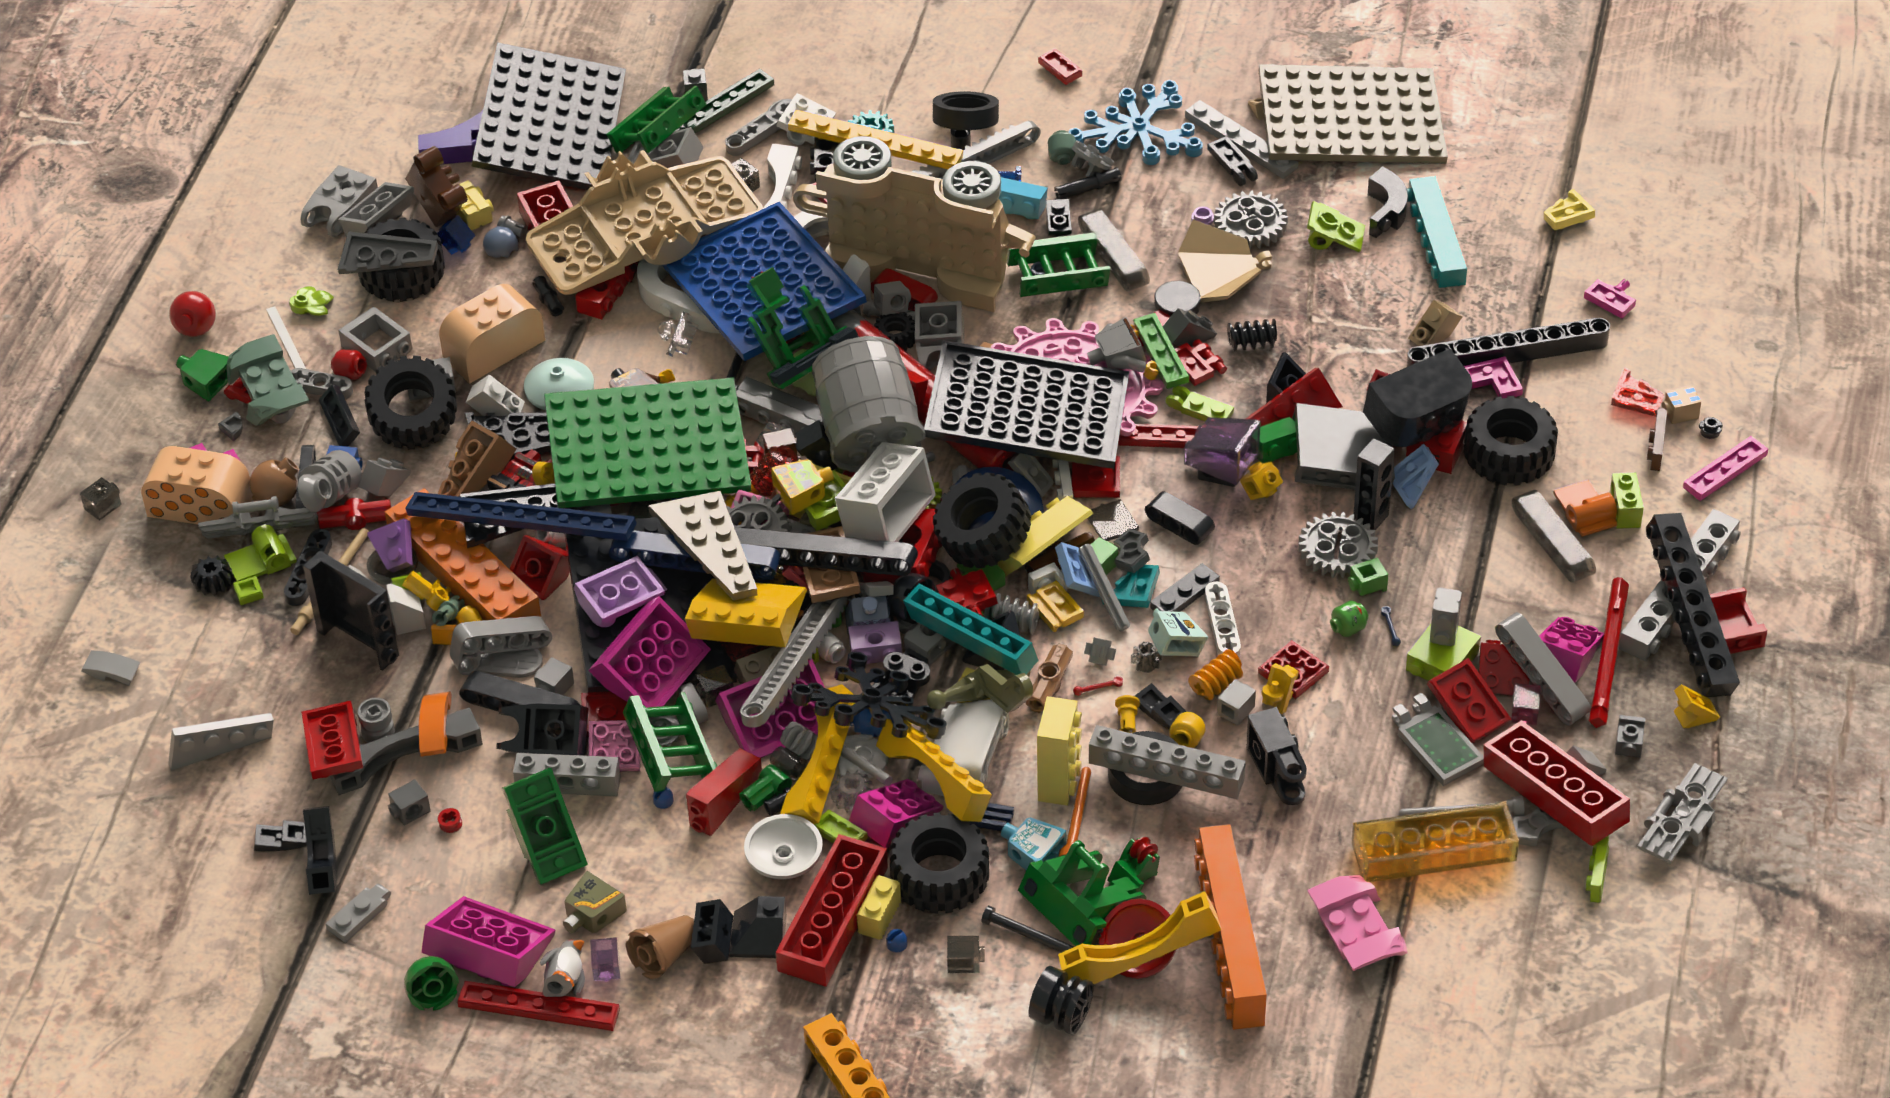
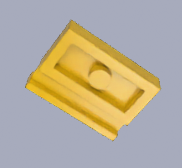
M1057 580L1036 590L1035 594H1027L1029 605L1033 607L1034 603H1038L1039 616L1053 632H1056L1057 628L1061 626L1064 628L1084 618V611Z

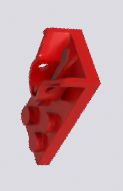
M351 700L301 712L313 780L364 768L356 727L357 721Z

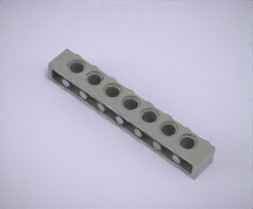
M1715 509L1711 511L1691 538L1705 582H1707L1709 575H1714L1718 562L1725 560L1732 544L1735 545L1741 535V532L1738 531L1740 520ZM1659 581L1621 632L1619 649L1645 662L1651 654H1656L1663 637L1667 638L1673 624L1676 622L1673 606L1667 598V589L1664 581Z

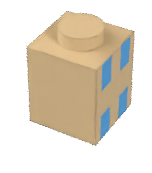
M1692 385L1666 391L1662 408L1667 410V416L1672 424L1699 419L1701 400Z

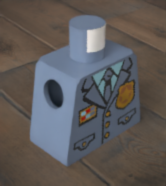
M886 595L853 598L845 609L848 635V627L893 622L892 610L889 608Z

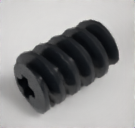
M1267 319L1263 320L1262 325H1260L1258 320H1254L1252 326L1249 321H1245L1243 327L1240 322H1236L1234 329L1231 323H1228V341L1232 345L1234 352L1237 351L1239 344H1241L1244 351L1247 349L1248 344L1255 350L1257 343H1260L1261 348L1265 349L1266 342H1269L1271 348H1274L1275 341H1277L1276 320L1272 319L1271 325Z

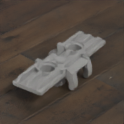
M273 496L269 500L240 504L237 501L232 502L234 514L224 519L199 522L198 526L202 535L210 539L232 535H246L247 533H253L257 527L265 524L273 526L274 530L314 525L318 520L317 512L309 511L307 508L292 510L281 508L278 505L277 496ZM266 510L265 516L251 518L249 512Z
M1694 763L1681 784L1675 790L1667 789L1663 794V800L1652 816L1646 818L1644 825L1648 831L1637 848L1665 862L1671 863L1689 836L1693 838L1692 844L1697 847L1703 839L1702 829L1706 825L1710 828L1715 822V810L1710 805L1728 778ZM1695 791L1700 793L1702 797L1694 799L1688 793ZM1671 805L1676 806L1671 816H1665Z

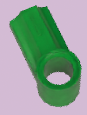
M769 764L760 772L758 780L739 793L740 800L750 812L752 810L755 811L763 805L764 801L781 794L782 790L787 787L791 788L792 779L775 765Z

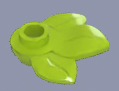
M307 286L300 288L297 294L290 298L289 305L296 314L327 315L328 310L325 305L330 303L334 297L326 291H316L314 287Z

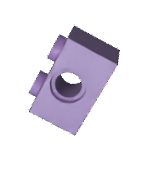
M898 621L848 627L850 651L865 654L868 657L867 664L883 662L885 656L892 652L902 653Z

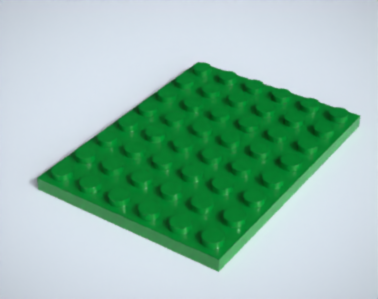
M734 377L544 393L558 508L683 498L721 491V494L737 493L738 490L751 492V480Z

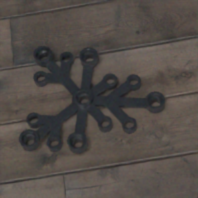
M850 652L846 662L848 668L839 666L836 668L834 678L838 681L852 680L858 683L862 690L860 695L837 694L824 688L819 683H809L808 685L796 684L793 686L791 694L793 703L797 706H807L810 701H817L814 713L819 716H828L830 708L839 702L855 703L852 706L847 704L835 706L833 717L835 723L840 726H849L853 722L855 715L865 709H870L872 714L870 724L877 728H883L887 716L882 712V710L888 712L893 723L891 733L895 737L904 738L907 736L908 726L904 724L903 719L925 729L926 735L931 739H940L945 734L947 722L941 718L934 717V709L927 705L913 706L914 700L909 696H888L893 692H904L909 683L910 677L908 674L901 671H893L889 675L888 684L880 689L873 688L870 683H882L885 672L879 668H872L866 674L864 669L866 668L868 657L861 652Z

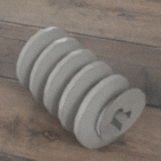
M997 593L998 604L986 608L984 617L990 620L1012 610L1015 613L1018 628L1022 632L1030 630V633L1034 634L1039 620L1038 603H1034L1033 607L1029 609L1028 601L1019 606V598H1016L1013 604H1011L1010 596L1007 595L1004 601H1001V594Z

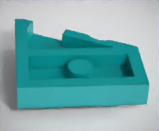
M1145 564L1135 573L1127 571L1125 576L1115 582L1116 588L1113 590L1121 606L1149 607L1160 574L1159 565Z

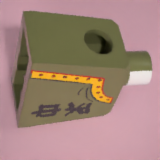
M586 871L565 899V909L568 918L563 921V926L570 933H575L581 926L591 933H597L627 911L625 895L594 874Z

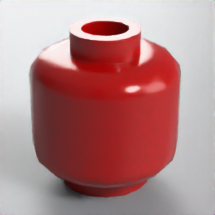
M343 349L335 353L331 360V369L334 375L357 380L365 373L367 362L361 352Z

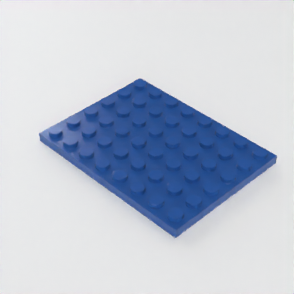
M780 201L700 238L697 245L687 255L675 262L662 265L744 361L764 352L747 322L749 317H753L757 322L752 312L762 307L747 288L751 277L758 276L761 271L764 272L774 267L784 286L780 291L783 296L788 297L790 300L774 310L784 327L779 331L785 341L809 330L797 310L806 304L799 289L803 285L808 288L813 298L821 301L830 319L836 318L867 302L866 295Z

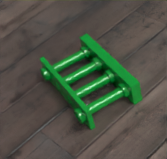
M697 86L692 87L682 97H674L670 87H663L606 135L616 153L619 151L623 152L634 142H641L646 153H650L706 106V103Z
M1095 232L1035 240L1028 257L1021 256L1019 254L1020 249H1008L1007 266L1018 265L1023 275L1020 282V297L1108 286L1110 267H1098L1094 258L1097 245ZM1084 257L1089 269L1076 270L1072 258ZM1063 260L1067 271L1054 273L1050 261ZM1040 262L1045 274L1032 276L1028 264Z
M680 692L673 706L646 708L642 704L639 695L629 697L623 710V715L654 792L664 791L669 780L673 777L701 775L703 779L717 767L694 715L692 703L689 702L685 692ZM676 715L680 725L654 727L651 725L649 717ZM684 735L688 745L662 747L659 745L656 737ZM692 755L696 765L670 767L667 765L664 757Z

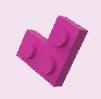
M1506 357L1464 366L1472 378L1471 389L1492 384L1498 397H1517L1523 394V387Z

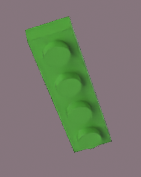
M1156 313L1133 319L1136 331H1139V337L1151 360L1157 364L1156 369L1159 371V375L1166 388L1170 389L1189 383V375Z

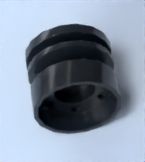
M1053 966L1046 967L1040 975L1030 999L1028 1009L1030 1019L1045 1025L1050 1024L1054 1019V1027L1056 1029H1064L1066 1033L1071 1035L1076 1034L1091 1006L1094 992L1093 982L1087 979L1082 980L1079 976H1073L1068 982V973Z

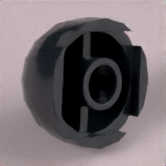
M911 572L906 576H899L892 583L893 595H888V603L895 616L903 621L915 624L917 622L910 618L903 600L918 584L935 591V585L928 577Z

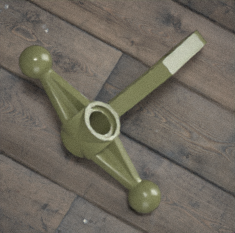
M986 664L962 678L945 692L940 690L931 691L926 699L927 704L930 708L939 710L945 706L946 702H973L989 697L1004 711L1009 713L1018 709L1033 695V685L1029 678L1031 670L1027 674L1021 673L1016 675L1008 670H995Z

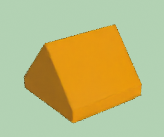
M431 625L433 644L451 645L453 631L457 625Z

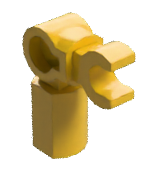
M412 571L402 585L423 600L425 598L427 605L434 611H438L439 606L444 601H449L448 594L451 592V588L449 586L446 589L440 585L439 579L431 584Z

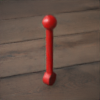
M1116 676L1111 681L1086 687L1076 686L1073 689V693L1076 696H1080L1083 692L1112 685L1120 687L1123 685V678Z

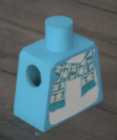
M1031 817L1026 818L1019 828L1006 823L1001 831V836L1008 840V856L1025 870H1027L1031 862L1039 860L1044 862L1045 860L1058 857L1060 849L1066 845V830Z

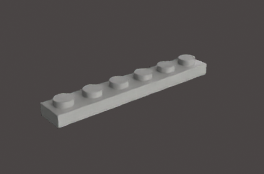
M1199 100L1185 110V118L1219 139L1227 136L1244 155L1282 179L1298 169L1297 160H1269L1267 141L1203 101Z

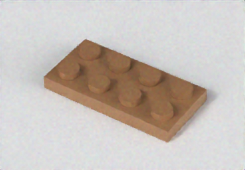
M842 526L807 533L845 537ZM802 567L812 603L825 602L830 599L861 593L859 581L854 571Z

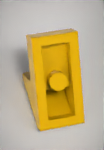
M1682 684L1674 690L1679 699L1677 701L1679 706L1674 710V713L1683 728H1691L1714 722L1720 718L1709 698Z

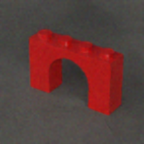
M924 509L901 537L904 543H916L914 547L918 551V557L911 572L926 577L929 575L932 563L936 560L939 548L942 547L934 532L933 516L936 514L934 512L935 509ZM862 572L864 582L889 581L893 583L899 577L897 575Z

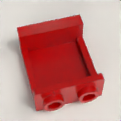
M1745 587L1710 594L1730 654L1765 647L1768 630L1764 623L1757 624L1746 603L1747 591Z

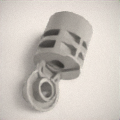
M335 450L303 469L298 477V493L303 505L311 512H319L322 508H328L357 489L362 476L360 465L348 452Z

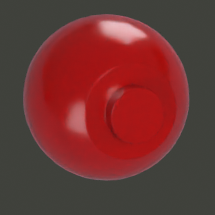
M187 291L181 293L173 300L169 309V318L172 326L180 334L188 337H198L207 333L212 328L216 319V309L211 299L205 294L198 291Z

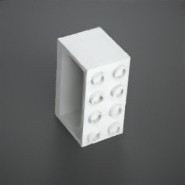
M881 442L835 497L845 537L898 542L936 495L924 448Z

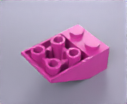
M1558 617L1539 637L1573 682L1576 683L1587 669L1603 640L1604 633L1599 632L1596 627L1577 624L1569 617Z
M905 779L858 795L849 821L866 831L867 835L882 847L888 848L899 829L902 827L906 828V823L911 820L917 821L919 816L925 814L927 817L933 816V813H939L943 810L944 806L936 801L932 795L920 789L915 782Z

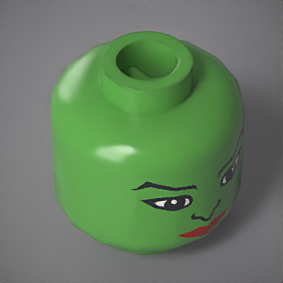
M1352 600L1334 608L1331 613V628L1335 633H1339L1344 637H1349L1365 629L1368 621L1366 608L1361 603Z

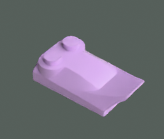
M638 556L575 583L574 587L579 604L590 619L600 627L613 625L617 617L650 602L658 596L664 595V592L667 590L653 570L646 567Z

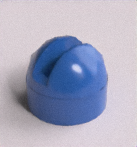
M668 787L664 791L653 793V803L657 808L666 809L674 802L673 793Z
M901 929L891 930L886 937L887 948L892 952H902L906 949L908 943L905 932Z

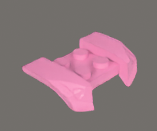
M1360 875L1339 876L1308 889V894L1317 907L1322 924L1342 959L1348 961L1353 971L1388 957L1402 956L1408 953L1399 927L1388 929L1373 902L1381 900L1378 897L1376 888L1370 882H1366Z

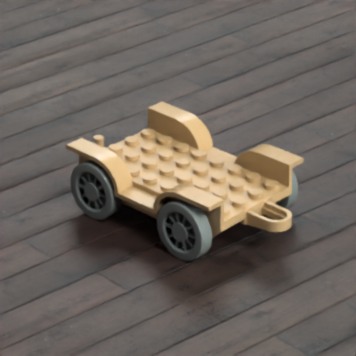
M868 136L853 137L840 143L833 153V164L828 165L825 172L817 171L816 185L802 184L795 191L793 202L797 208L806 213L828 218L829 244L825 251L842 270L849 258L855 254L861 260H865L870 267V281H874L886 268L894 271L899 269L937 278L938 290L946 299L961 301L962 305L991 312L996 310V296L1005 280L1008 249H1020L1019 254L1023 257H1028L1030 255L1029 251L1036 239L1035 235L1009 224L1003 204L999 200L1001 177L999 172L991 165L980 161L961 162L950 167L945 172L943 179L891 168V151L883 141ZM804 194L827 199V204L808 200Z

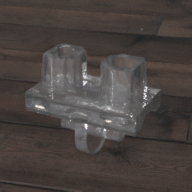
M682 312L677 326L672 320L659 324L658 333L662 336V340L672 339L666 355L673 357L675 351L685 355L688 354L692 340L681 335L693 339L698 328L697 324L687 320L689 313Z

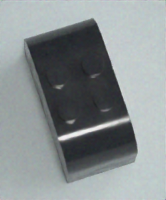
M1448 349L1369 383L1363 413L1382 439L1391 445L1409 447L1422 441L1426 442L1435 435L1449 432L1463 421L1472 388V378L1452 350Z

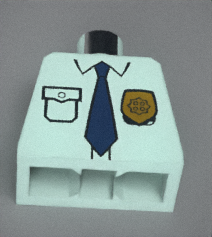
M1164 606L1156 608L1153 612L1154 618L1148 628V633L1159 654L1163 656L1199 657L1208 639L1207 634L1186 613L1170 612Z

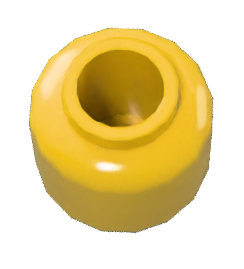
M1181 713L1172 723L1169 729V737L1179 745L1195 748L1205 734V723L1195 713Z

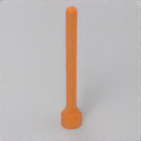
M1084 767L1081 770L1067 843L1060 849L1058 857L1066 855L1070 846L1078 840L1091 777V769L1089 767Z

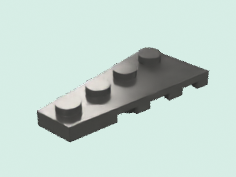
M348 231L337 270L339 274L434 265L438 242Z

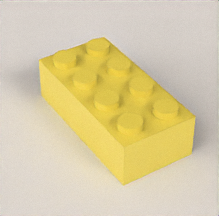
M1048 696L1046 698L1037 733L1038 801L1068 806L1070 796H1075L1077 781L1074 780L1076 776H1080L1082 761H1078L1080 760L1082 745H1078L1080 744L1082 729L1078 728L1080 727L1082 712H1078V701Z

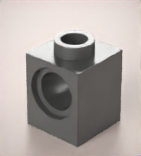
M415 779L388 793L390 800L388 805L389 812L394 819L399 818L404 826L431 812L428 795Z

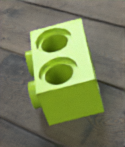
M1612 473L1609 493L1615 499L1617 506L1616 529L1641 528L1644 506L1637 473Z

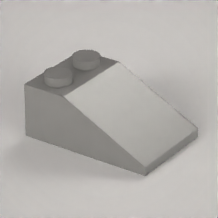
M689 127L673 132L650 153L646 154L652 162H657L666 168L698 161L704 147L693 129ZM641 142L635 143L628 157L633 164L638 158L639 152L645 151Z

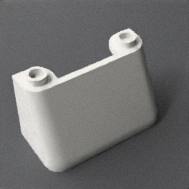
M991 699L949 704L947 709L943 708L941 713V719L947 722L945 734L940 739H935L934 743L940 746V750L944 754L954 758V762L959 767L968 770L969 775L973 779L984 783L988 778V767L998 740L1007 736L1009 713ZM921 765L918 780L922 781V790L927 793L944 796L934 774L926 765Z

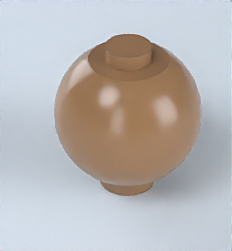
M287 457L282 461L267 460L260 463L253 470L250 477L252 499L254 501H262L277 496L279 507L289 503L297 492L298 479L296 473L300 470L299 467Z

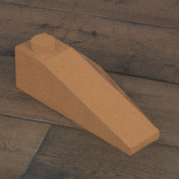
M471 421L457 442L456 448L459 450L455 460H450L448 466L451 469L447 480L442 482L438 494L460 497V494L478 492L487 484V480L492 475L496 476L504 469L516 448L499 435Z

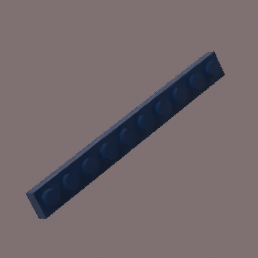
M415 492L405 508L409 516L628 541L637 525L634 516Z

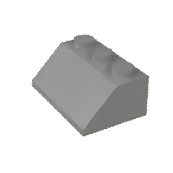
M384 182L338 219L346 237L348 231L365 233L370 227L374 228L375 224L379 222L384 223L388 219L393 218L394 220L402 216L403 212L410 207L414 194L413 186Z

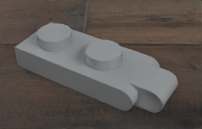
M376 884L372 889L365 888L325 923L326 929L346 943L387 906V900L390 898L391 892L380 884Z

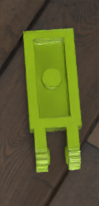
M1184 386L1173 387L1172 394L1168 395L1165 400L1168 407L1218 427H1224L1234 413L1233 406L1192 391L1190 392Z
M1609 835L1593 845L1592 855H1590L1589 871L1593 872L1592 875H1587L1586 891H1590V902L1600 903L1602 899L1609 854Z

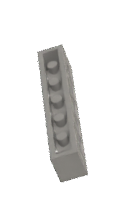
M1096 725L1089 742V764L1237 800L1244 783V760Z

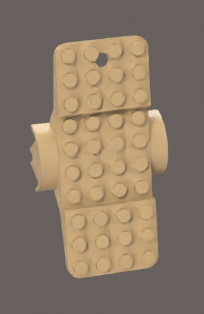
M644 150L639 152L634 164L619 151L616 160L611 161L610 156L606 157L597 178L592 177L589 172L584 173L592 187L588 189L581 201L530 230L526 235V244L557 290L562 294L570 295L624 274L625 266L642 259L654 265H665L675 262L687 255L697 245L702 235L707 236L763 208L731 163L723 157H712L666 168L657 162H652ZM563 256L566 258V261L557 263L555 258Z

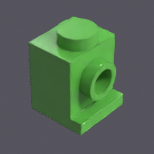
M1377 557L1351 566L1348 584L1352 591L1357 590L1360 596L1378 590L1384 592L1387 591L1389 574Z

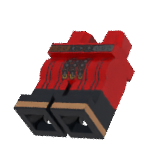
M533 449L525 455L518 452L514 456L515 459L511 460L498 476L492 475L487 480L489 491L536 486L532 476V469L537 462L542 461L541 455ZM548 459L546 462L552 463V459Z

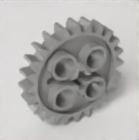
M1241 191V196L1233 193L1232 199L1225 197V203L1219 202V207L1215 208L1214 214L1215 228L1247 239L1249 249L1255 244L1258 248H1261V243L1269 246L1270 240L1276 243L1277 237H1283V232H1286L1288 223L1287 210L1283 209V203L1278 204L1277 198L1270 200V194L1263 197L1262 192L1254 195V192L1250 191L1249 195H1246Z
M753 495L750 502L746 497H743L742 504L735 500V507L733 509L726 506L734 527L788 532L786 529L790 528V524L787 521L788 517L779 505L776 506L772 499L767 501L764 496L758 500ZM768 520L765 524L761 525L763 521Z
M1332 512L1331 517L1323 513L1321 520L1314 517L1313 523L1306 522V528L1301 529L1298 551L1301 552V559H1306V566L1313 565L1314 572L1322 569L1323 576L1327 572H1331L1332 578L1335 577L1336 573H1340V576L1344 578L1345 573L1348 572L1350 574L1351 566L1375 558L1378 552V537H1375V530H1370V524L1363 525V518L1357 521L1354 520V514L1347 518L1345 517V512H1342L1340 516H1336V513ZM1342 530L1338 559H1334L1338 531Z

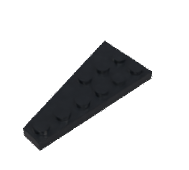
M465 412L468 425L471 421H474L499 435L516 448L509 461L515 459L514 456L518 452L525 455L531 449L539 454L551 452L546 413H510L508 416H495V413H486V416H474L473 413Z

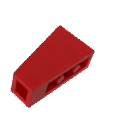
M739 748L686 793L690 827L699 833L712 836L741 801L739 793L758 780L759 774L762 771L761 758Z

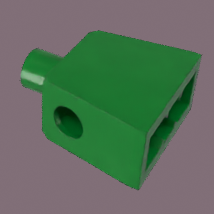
M200 349L191 358L181 355L176 362L177 368L180 369L183 384L208 402L228 383L226 366L229 356Z

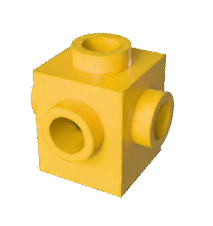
M1257 462L1248 468L1250 472L1239 479L1250 500L1270 497L1278 491L1277 487L1283 483L1279 470L1272 462L1263 464Z

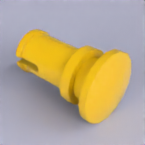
M1123 695L1115 700V706L1118 708V715L1120 716V731L1131 733L1132 730V733L1136 732L1135 716L1138 713L1137 708L1140 705V700L1135 696Z

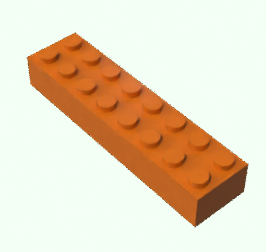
M425 488L418 491L422 493H429ZM412 496L385 511L387 525L403 518L410 521L412 555L439 579L445 587L449 586L454 595L460 596L459 600L463 598L465 606L469 605L472 608H476L483 621L529 616L541 617L539 597L484 544L467 549L465 528L459 521L407 515L405 508Z
M1231 825L1199 828V839L1194 840L1196 851L1194 864L1195 870H1199L1201 875L1198 876L1199 889L1206 892L1217 913L1222 929L1213 934L1214 939H1211V948L1213 955L1217 954L1218 958L1215 961L1217 976L1222 978V982H1220L1221 997L1226 998L1227 1002L1224 1004L1226 1020L1231 1019L1233 1030L1265 1026L1267 994Z

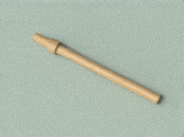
M361 528L339 559L340 563L345 566L349 564L368 537L367 532L369 531L367 529ZM311 601L307 606H303L298 613V619L290 629L294 635H299L306 623H310L314 618Z

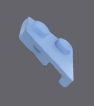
M1425 444L1421 445L1394 467L1395 479L1393 485L1410 509L1416 505L1439 465Z
M1063 542L1057 545L1055 549L1058 562L1061 565L1067 587L1101 598L1078 551L1079 548Z

